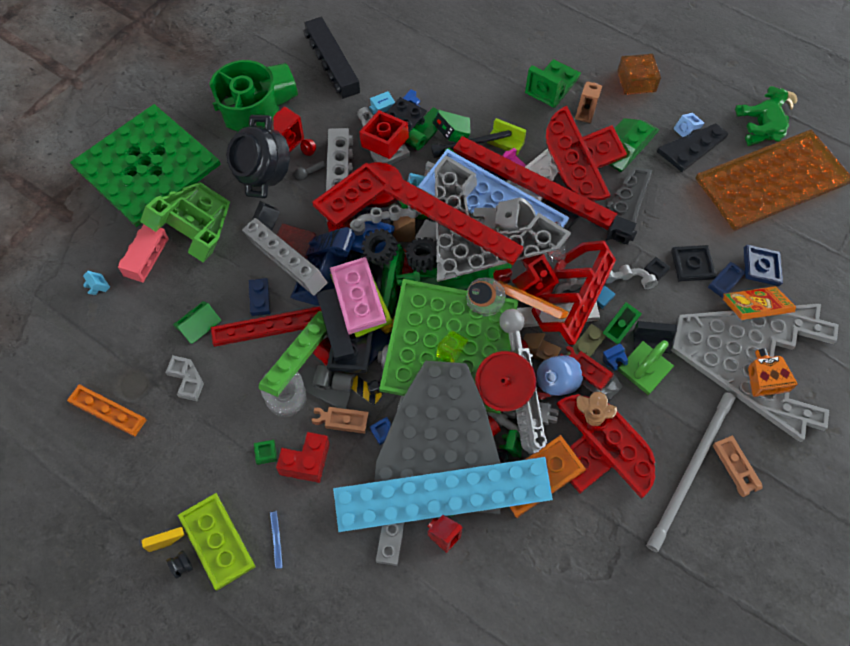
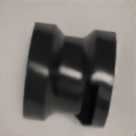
M183 550L178 553V556L170 557L166 560L171 573L176 579L181 577V574L185 571L190 572L193 570L192 564Z

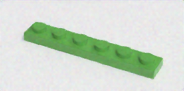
M318 311L260 381V390L278 397L324 339L327 331L321 311Z

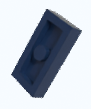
M267 278L249 280L251 316L270 314L269 282Z

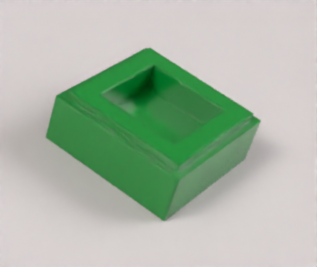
M275 440L254 443L257 465L277 461Z

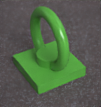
M663 340L652 349L642 341L627 358L628 364L624 366L622 363L618 371L649 395L674 367L673 364L661 356L667 349L668 342Z

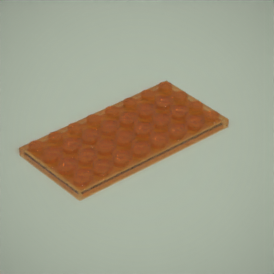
M812 129L698 173L695 177L734 231L850 184V174Z

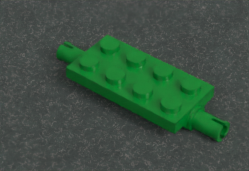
M506 263L437 282V268L433 267L432 271L426 270V272H423V270L417 272L415 269L413 273L398 274L397 282L398 287L402 286L403 279L467 291L473 283L478 281H486L493 285V273L496 270L512 269V265Z

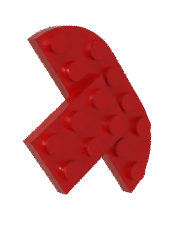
M568 107L561 108L552 116L548 124L546 145L565 186L589 200L599 201L610 198L611 195L598 169L627 156L613 125L582 137Z
M580 394L571 395L558 401L557 406L584 435L570 446L586 468V471L570 481L572 486L581 494L611 468H614L642 499L653 486L656 477L655 458L646 441L618 411L613 418L605 419L598 426H592L587 423L585 413L581 412L577 407L576 401Z

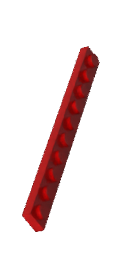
M463 136L453 148V151L458 155L606 230L610 228L617 213Z

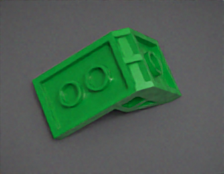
M554 59L544 71L532 65L528 69L525 93L556 108L580 78L581 72Z

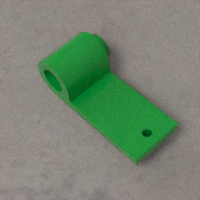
M433 107L423 117L425 119L423 125H416L411 130L409 138L405 142L417 151L421 150L438 131L432 123L433 118L438 112L436 108Z

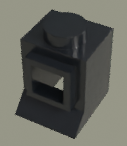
M616 215L606 241L613 239L628 245L629 241H634L637 231L634 229L637 223Z

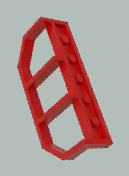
M605 240L579 244L562 255L553 269L558 280L587 277L579 293L551 294L555 287L553 286L538 297L549 303L574 302L565 322H542L539 317L542 311L534 307L531 310L543 332H560L568 345L576 344L616 262ZM601 250L592 268L564 269L568 263L585 252Z

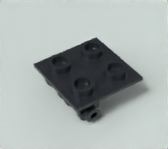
M399 97L386 113L408 122V132L410 133L416 125L424 124L425 119L423 116L427 113V110Z

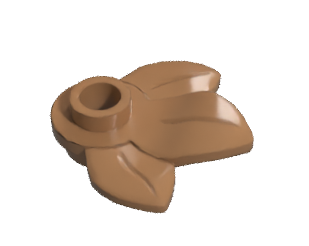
M594 392L590 398L581 395L577 397L578 409L585 413L587 423L592 426L600 425L605 419L613 418L617 413V407L609 405L607 396L602 392Z

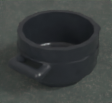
M251 115L249 117V126L240 129L230 140L227 147L228 166L233 176L240 183L245 184V195L247 197L267 198L268 187L275 186L282 181L288 171L290 163L289 146L285 137L279 131L272 129V117L270 115ZM256 122H265V127L256 126ZM253 187H261V191H254L252 189Z

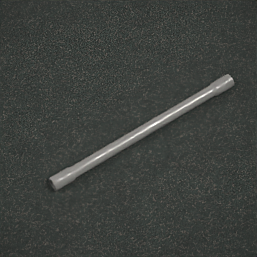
M728 392L723 394L699 446L658 526L654 529L646 545L650 550L659 552L666 538L667 531L726 414L730 411L736 399L733 394Z

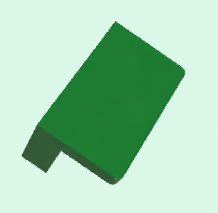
M202 301L175 322L173 326L184 335L189 343L193 344L211 330V327L220 323L221 319L209 303Z

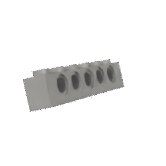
M349 128L328 129L326 191L349 176V173H353V165L350 163V159H353V149H350V146H353V135L349 134Z
M254 218L242 229L248 239L313 296L328 283L314 265L258 219Z

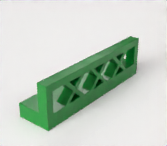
M400 244L397 245L399 247L398 251H395L397 255L392 257V261H388L389 264H384L380 292L391 319L394 317L399 290L397 275L402 274L405 251Z

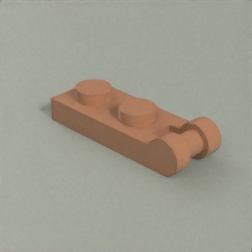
M733 435L712 445L736 484L740 496L745 497L751 491L756 492L762 489L761 481ZM745 477H747L748 480H749V483H747V484L745 483V481H744V479H743V478H745Z

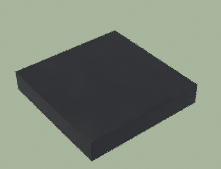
M709 245L672 247L671 253L678 282L714 280L717 277Z

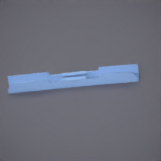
M277 511L270 512L275 567L277 569L283 567Z

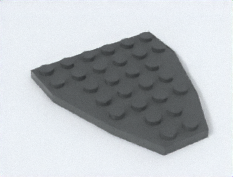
M424 362L400 403L376 461L375 482L500 464L486 408L467 363ZM501 508L476 512L500 514Z

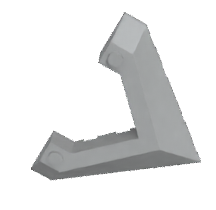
M445 156L435 168V197L469 216L466 198L477 185L476 174L450 157ZM540 213L535 216L528 227L519 228L516 231L508 232L506 230L498 232L524 247L517 260L558 250L571 235V232ZM436 222L437 282L508 263Z

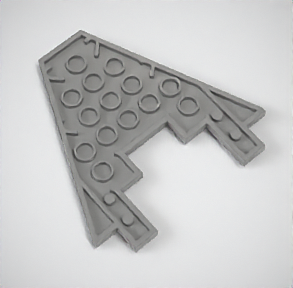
M821 304L795 305V312L746 320H741L734 311L679 315L676 324L677 332L671 349L673 353L799 442L805 440L806 426L823 431L828 428V409L789 399V392L753 397L748 371L750 364L757 359L755 351L766 348L769 356L774 357L775 345L793 350L796 347L797 334L834 344L837 341L839 325L819 319Z

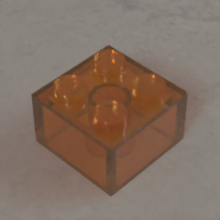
M654 55L621 56L617 71L624 94L656 92L661 76Z

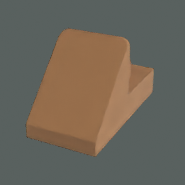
M545 333L525 334L523 340L527 342L530 354L533 355L532 358L543 362L548 358L559 355L561 348L545 341Z

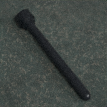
M506 130L469 140L481 144L510 137L512 132ZM457 142L447 145L431 144L433 157H441L447 148L453 150Z

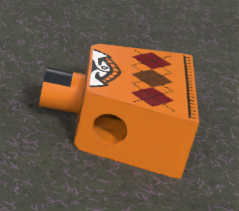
M766 348L755 351L757 359L748 367L753 397L787 393L797 385V381L783 357H770Z

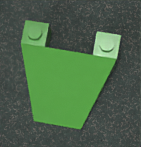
M199 182L183 188L182 191L170 192L168 196L154 198L145 206L140 222L155 232L165 223L169 224L193 240L188 253L204 263L213 253L219 240L230 201Z

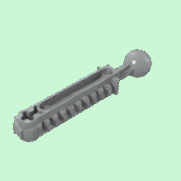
M507 309L501 314L499 324L502 330L509 335L510 352L523 356L532 366L531 357L533 355L530 354L529 348H522L519 332L524 326L525 319L519 310ZM535 387L534 394L528 403L516 410L521 446L528 454L539 452L547 443L537 388Z

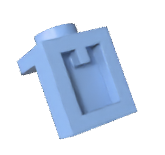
M693 113L681 116L674 130L684 137L693 130L702 128L704 122Z

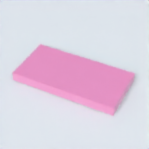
M366 257L330 268L348 334L387 323Z

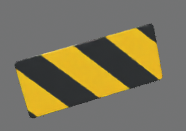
M359 376L354 378L352 390L375 405L383 394L370 395L367 382Z

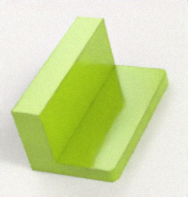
M496 118L490 134L510 130L512 135L487 143L505 151L515 148L517 150L516 155H518L525 142L526 130Z

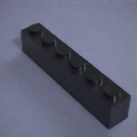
M322 16L304 22L305 29L303 32L305 38L309 39L312 50L315 49L316 57L318 60H321L323 70L328 72L329 81L334 83L336 93H339L342 99L360 93V82Z

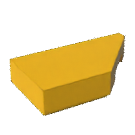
M179 527L144 538L142 546L148 552L170 546L184 536L183 528Z

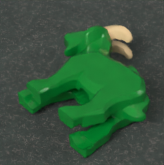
M770 86L765 97L771 99L755 106L736 105L737 117L752 116L758 119L759 126L749 122L747 124L748 132L754 134H746L747 146L761 143L764 140L780 142L786 136L789 127V117L785 115L782 106L784 103H787L790 110H792L794 107L793 103H797L795 93L783 88Z

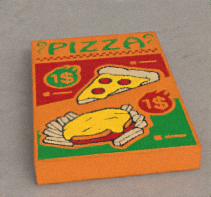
M776 286L727 293L723 296V300L741 320L792 313L796 309V306Z

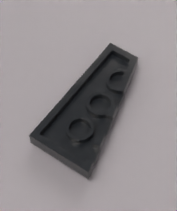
M715 123L658 147L657 153L683 172L727 138L729 133Z

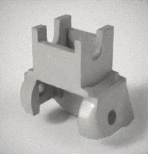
M520 197L499 202L496 208H474L473 213L474 218H483L484 222L481 223L496 232L506 230L510 232L528 227L536 216L531 204Z

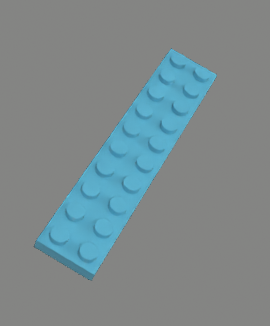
M545 457L333 488L339 532L441 517L442 515L450 516L553 500Z

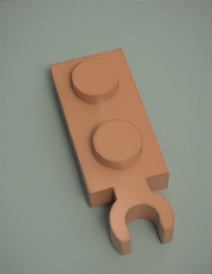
M329 407L328 412H324L321 408H314V414H320L321 416L318 419L312 418L313 424L320 425L325 423L326 429L366 434L369 412Z

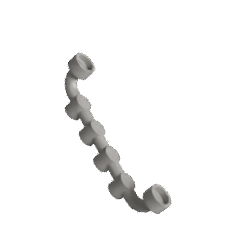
M392 205L389 211L384 212L380 208L375 207L371 209V213L361 215L350 223V229L358 236L365 232L364 222L366 221L379 223L382 219L389 218L396 221L404 216L416 218L418 214L422 213L409 206L407 209H400L398 205Z
M623 265L619 268V272L613 273L611 270L605 283L610 284L617 279L628 280L633 276L643 277L641 283L644 289H651L658 284L655 275L649 274L644 269H630L629 265ZM587 277L580 280L577 278L566 279V283H562L556 288L555 294H561L569 289L570 291L578 290L583 286ZM554 303V305H557V304H568V303Z

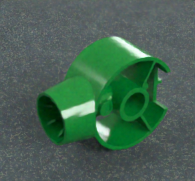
M252 60L234 61L218 69L209 83L216 101L212 103L215 111L220 110L226 127L237 132L243 127L249 126V117L251 115H270L273 121V116L279 111L280 105L298 96L295 80L286 63L264 66ZM256 122V126L265 127V122Z

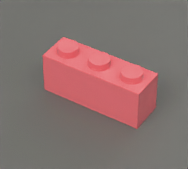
M143 224L142 228L138 230L136 238L129 245L128 251L119 262L118 268L124 277L144 283L169 240L163 228L155 232Z

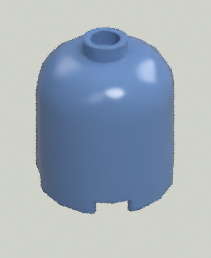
M568 355L555 356L544 360L536 372L538 386L549 395L559 396L575 392L583 381L580 363Z

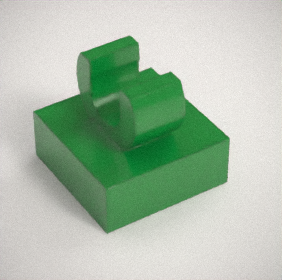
M509 430L508 435H502L506 445H499V448L507 450L513 457L521 458L523 448L521 446L520 433L517 430Z

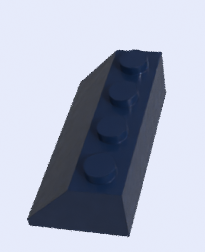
M331 251L307 257L306 260L314 265L328 282L320 291L335 288L330 275V268L344 264L347 257H339ZM296 282L290 298L319 306L317 295L313 296Z

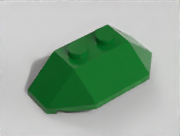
M623 118L614 129L627 156L608 165L622 173L654 138L659 129L643 120Z

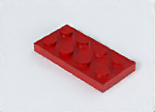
M365 163L312 201V204L330 223L338 228L384 194V188L388 181L368 163Z

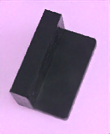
M638 321L633 330L634 350L642 341L654 349L661 341L666 340L669 345L664 353L671 354L677 325Z

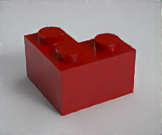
M544 254L521 259L526 271L512 280L515 288L535 297H539L559 283Z
M307 432L302 452L281 448L276 466L279 475L320 483L330 446L328 436Z

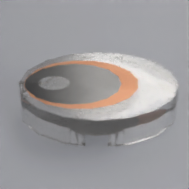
M487 277L478 278L468 287L466 301L473 312H477L482 316H490L501 310L505 303L506 294L498 281Z

